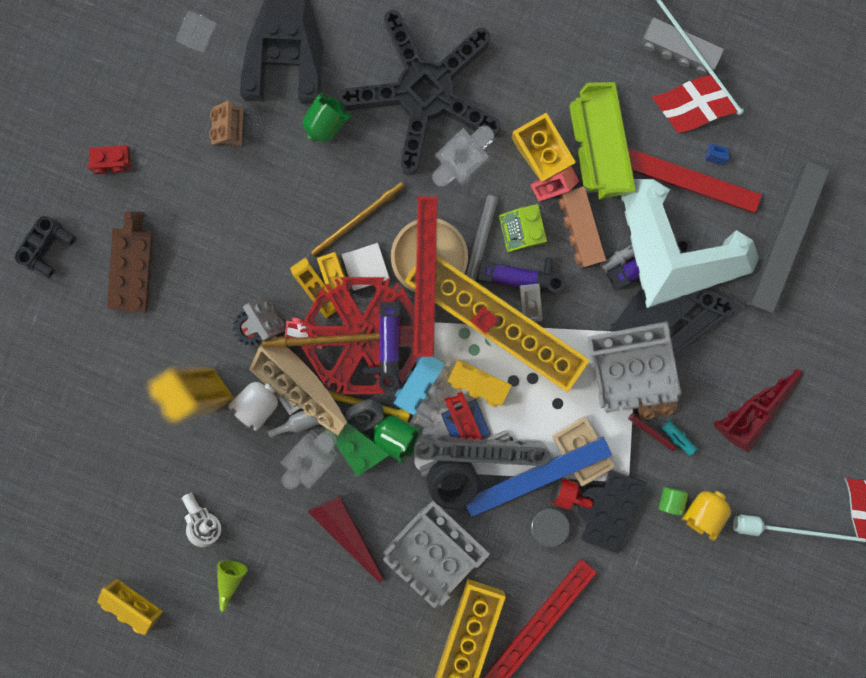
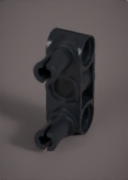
M41 216L26 234L24 241L15 253V260L18 264L30 270H36L47 278H51L55 273V269L42 261L44 254L50 249L55 238H58L68 246H72L76 241V237L63 229L58 220L48 216ZM48 222H51V227L47 230L46 225ZM29 253L30 259L26 262L25 257Z

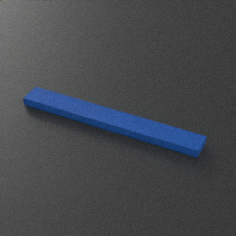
M603 436L551 459L544 466H535L479 491L476 497L469 504H466V508L470 516L473 517L610 457L612 452Z

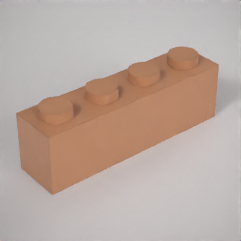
M585 186L561 194L558 203L566 216L563 218L564 224L571 233L569 241L571 246L575 247L576 254H574L576 264L580 265L582 269L606 261Z

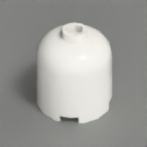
M260 382L250 383L228 405V408L230 410L234 408L237 411L235 416L246 426L250 427L253 425L254 431H257L278 406V399L274 394L276 390L268 383L266 385Z

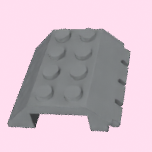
M667 322L587 336L599 389V402L601 408H605L606 413L620 411L619 405H623V410L640 408L639 402H643V407L659 405V399L663 398L664 404L678 401L677 396H680L681 392Z
M432 500L393 539L383 552L386 555L383 561L392 569L397 565L399 568L396 570V573L405 582L412 579L413 581L410 586L420 596L427 593L424 599L435 608L437 605L442 606L450 598V592L474 567L478 568L490 553Z

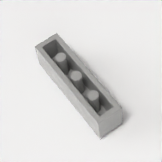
M656 18L652 19L640 45L644 46L647 51L660 53L665 59H673L679 62L683 67H691L701 75H710L676 27ZM685 32L714 71L724 49Z

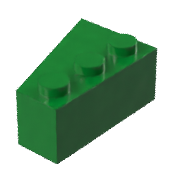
M347 422L339 435L325 428L357 477L389 456V454L376 445L373 438Z

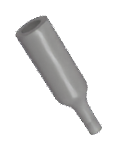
M304 411L290 416L285 424L269 430L268 434L270 438H273L285 432L300 433L320 423H318L316 417H309L304 414Z

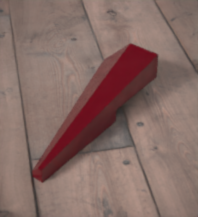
M795 369L793 374L785 379L781 378L778 380V384L770 389L767 387L744 402L743 406L735 412L731 411L721 421H715L713 423L714 427L733 445L749 453L802 378V371Z
M341 495L308 510V513L378 582L384 581V577Z

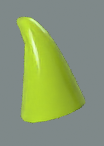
M224 560L217 564L221 612L226 610L230 598L248 570L242 563Z

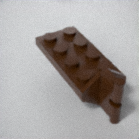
M142 211L125 212L124 229L112 228L107 309L147 313L153 233L142 231L144 217Z

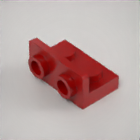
M129 146L89 148L90 164H87V169L92 171L93 174L101 175L105 174V171L124 173V170L131 169Z

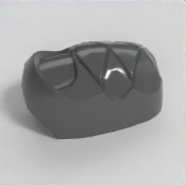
M374 399L364 400L346 411L345 420L362 432L367 431L382 421L383 407Z

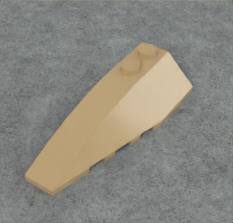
M263 345L259 346L249 370L265 385L267 383L276 390L274 393L280 398L284 396L290 400L289 404L294 407L298 405L304 409V414L309 417H316L318 423L339 435L347 422L328 390L309 367L288 347L279 349L278 347L263 348Z

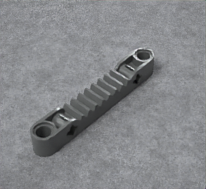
M421 434L416 436L413 441L415 455L423 460L544 466L551 458L546 445L541 441L533 440L503 441L500 439L496 441L495 439L481 440L479 438L474 440L472 438L465 439L464 437L458 439L457 437L452 438L445 435ZM422 444L428 445L426 449L419 448ZM538 451H543L541 455L535 456Z

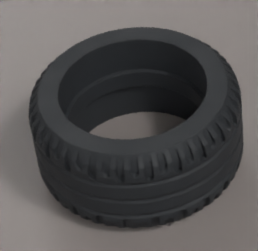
M437 461L428 472L427 486L430 496L436 504L447 509H457L464 505L466 506L476 497L479 490V478L471 462ZM460 473L468 477L465 484L457 490L445 491L438 487L440 481L450 474Z

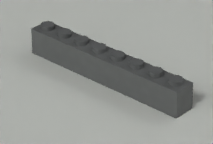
M809 161L800 165L745 306L765 314L773 313L778 309L780 304L779 297L787 286V283H785L786 279L792 273L794 259L798 257L801 251L799 246L801 241L807 236L808 224L814 218V208L820 202L822 188L826 186L829 180L827 176L829 169Z

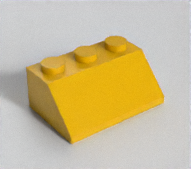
M115 579L102 589L97 601L103 610L113 613L120 622L127 623L133 627L132 629L136 633L143 634L144 636L152 629L163 613V610L118 579Z

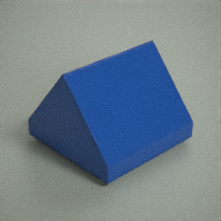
M709 144L705 161L724 165L729 160L728 148Z

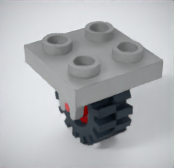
M267 298L244 305L245 312L236 316L237 320L233 322L236 327H233V331H237L234 334L235 337L239 336L238 341H243V344H248V346L259 344L263 340L285 332L283 321L277 316L273 304Z

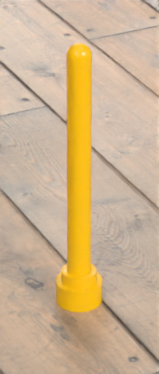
M328 390L336 401L351 405L364 401ZM381 405L383 407V414L395 415L407 422L409 421L410 413L400 408L398 410Z

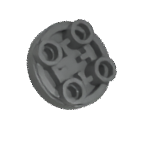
M543 508L533 517L531 532L534 539L542 546L556 547L567 539L570 525L567 517L560 510Z

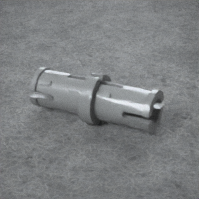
M632 244L620 252H615V255L601 262L600 265L605 270V273L619 265L626 264V261L635 256Z

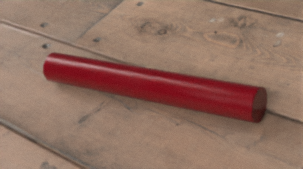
M632 413L628 419L669 450L674 451L677 445Z

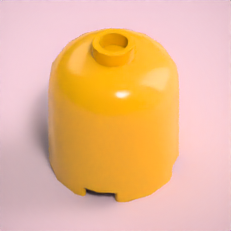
M703 491L696 497L681 520L687 521L686 524L702 535L704 532L709 534V539L715 541L730 517L731 507L725 501L726 497L718 491L715 493Z

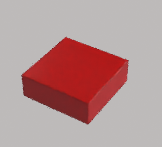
M483 306L470 322L486 335L499 319Z

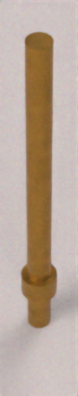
M399 182L392 189H387L382 193L383 196L311 250V253L316 257L383 204L392 201L396 194L406 188L404 184Z
M380 333L301 338L278 337V339L263 340L262 345L263 348L278 347L282 349L288 346L380 341Z

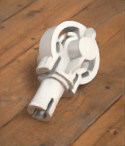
M193 492L183 496L181 499L189 512L185 516L187 522L186 534L189 541L198 547L212 545L221 534L219 520L210 514L206 507H199Z

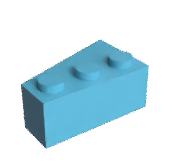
M436 357L417 358L415 362L417 366L414 371L410 370L405 379L407 381L404 387L400 386L394 396L397 398L394 404L415 415L445 365L443 361Z

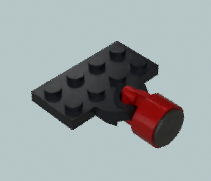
M612 469L609 470L603 486L596 484L587 485L588 487L584 490L578 489L577 482L563 477L559 478L551 493L552 505L569 510L573 503H575L583 520L588 522L581 538L582 541L618 554L647 483Z

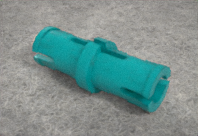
M668 420L662 426V429L673 439L672 442L678 444L688 456L697 450V447L686 437V433L684 431L681 432L671 420Z

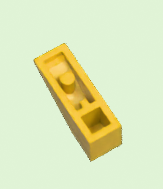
M306 257L290 268L295 279L313 302H315L323 287L328 293L325 283ZM325 301L320 309L325 318H328L337 311L331 301Z

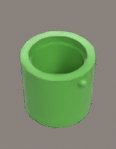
M663 486L658 509L683 516L688 492Z

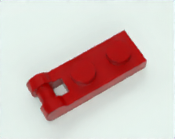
M463 392L457 393L455 397L445 398L444 400L460 437L483 440ZM461 403L462 408L455 410L454 405Z

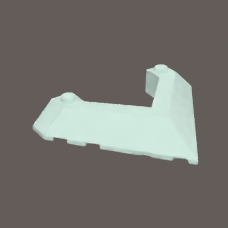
M634 179L636 191L631 194L621 195V199L625 204L627 225L630 226L632 234L630 238L636 264L640 270L639 276L642 289L645 290L647 298L645 301L647 308L753 273L759 260V255L753 240L737 230L725 239L722 246L680 254L663 207V202L670 189L657 181Z

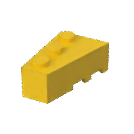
M457 360L448 379V382L452 383V387L460 391L463 388L469 391V395L479 399L482 397L487 400V404L495 408L497 405L502 406L512 386L462 360Z

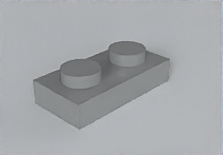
M540 284L520 285L523 315L533 322L543 321Z

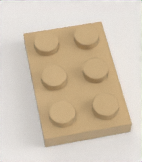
M585 416L551 435L562 454L599 439ZM607 457L573 473L580 485L584 486L613 469L615 465L610 457Z

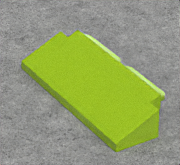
M615 82L587 83L580 90V98H576L569 105L575 140L581 144V148L578 149V158L583 185L586 189H589V192L598 190L599 200L634 193L636 189Z

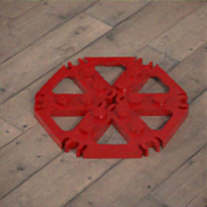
M340 277L343 285H341L340 280L335 279L337 284L335 289L326 284V289L329 293L325 291L324 287L321 289L301 325L308 326L309 329L303 328L300 332H306L308 337L351 335L363 332L368 326L367 333H371L372 329H374L373 333H380L379 303L401 301L411 317V323L406 326H400L399 345H408L412 350L404 367L399 370V379L403 384L418 358L414 357L415 308L403 287L396 293L395 291L398 290L399 284L397 283L393 289L389 288L388 284L391 279L388 278L385 284L382 285L385 277ZM353 285H373L376 288V294L364 315H362L349 292L350 287ZM325 301L332 302L345 326H319L316 324L315 317ZM380 341L360 342L359 345L358 342L301 345L323 384L330 378L327 383L328 388L332 383H337V393L344 386L341 394H386L379 386V375H375L377 378L375 385H353L350 382V378L362 356H364L370 367H379ZM317 346H345L332 370H326L315 352ZM384 377L386 385L389 386L391 382L394 383L393 377Z

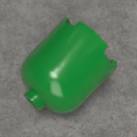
M321 92L304 115L303 128L307 133L306 136L311 141L328 143L336 137L348 122L351 114L343 111L344 106L330 95L328 98L323 97L324 93Z
M395 415L384 418L374 427V441L376 445L400 463L406 462L404 458L407 455L409 457L413 455V441L416 436L423 434L420 428Z

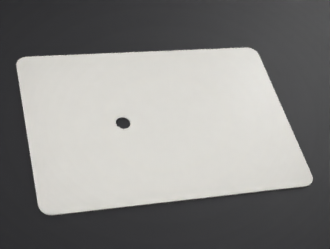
M434 323V357L443 361L445 365L417 410L416 427L420 428L423 434L450 437L441 413L449 410L444 399L455 397L457 393L462 391L467 402L476 399L491 433V435L482 439L506 430L508 435L513 437V440L543 442L550 452L551 460L562 455L551 435L585 416L597 437L601 438L604 436L612 452L610 459L615 465L612 470L629 476L632 422L628 418L633 413V409L623 410V405H619L620 411L606 413L605 408H601L593 358L590 355L587 336L609 333L611 331L544 328L590 360L567 393L469 325ZM457 360H462L507 383L508 378L515 375L519 378V384L515 387L511 386L502 406L497 405L495 408L487 404V400L482 397L477 399L470 396L469 391L463 388L460 391L452 387V383L448 382V379ZM529 373H536L538 375L537 383H528L527 375ZM555 398L562 399L563 407L561 409L553 408L552 401ZM461 403L455 404L454 408L460 406ZM422 444L419 446L420 449H426L428 447L427 444ZM538 451L535 456L541 455L543 451ZM415 455V466L419 470L421 466L435 461L419 459ZM471 462L477 474L515 476L535 467L530 465ZM608 472L597 477L594 481H605ZM571 473L563 477L566 479L577 480L574 473Z

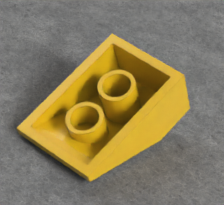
M547 112L512 133L511 138L541 182L576 163Z

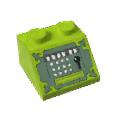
M538 204L518 208L499 215L507 253L544 245L547 242Z

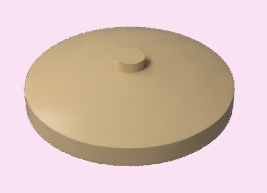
M437 219L436 255L464 274L468 263L466 242L453 225L444 220ZM417 220L406 225L398 233L391 250V263L396 277L406 288L415 292V289L404 281L416 265Z

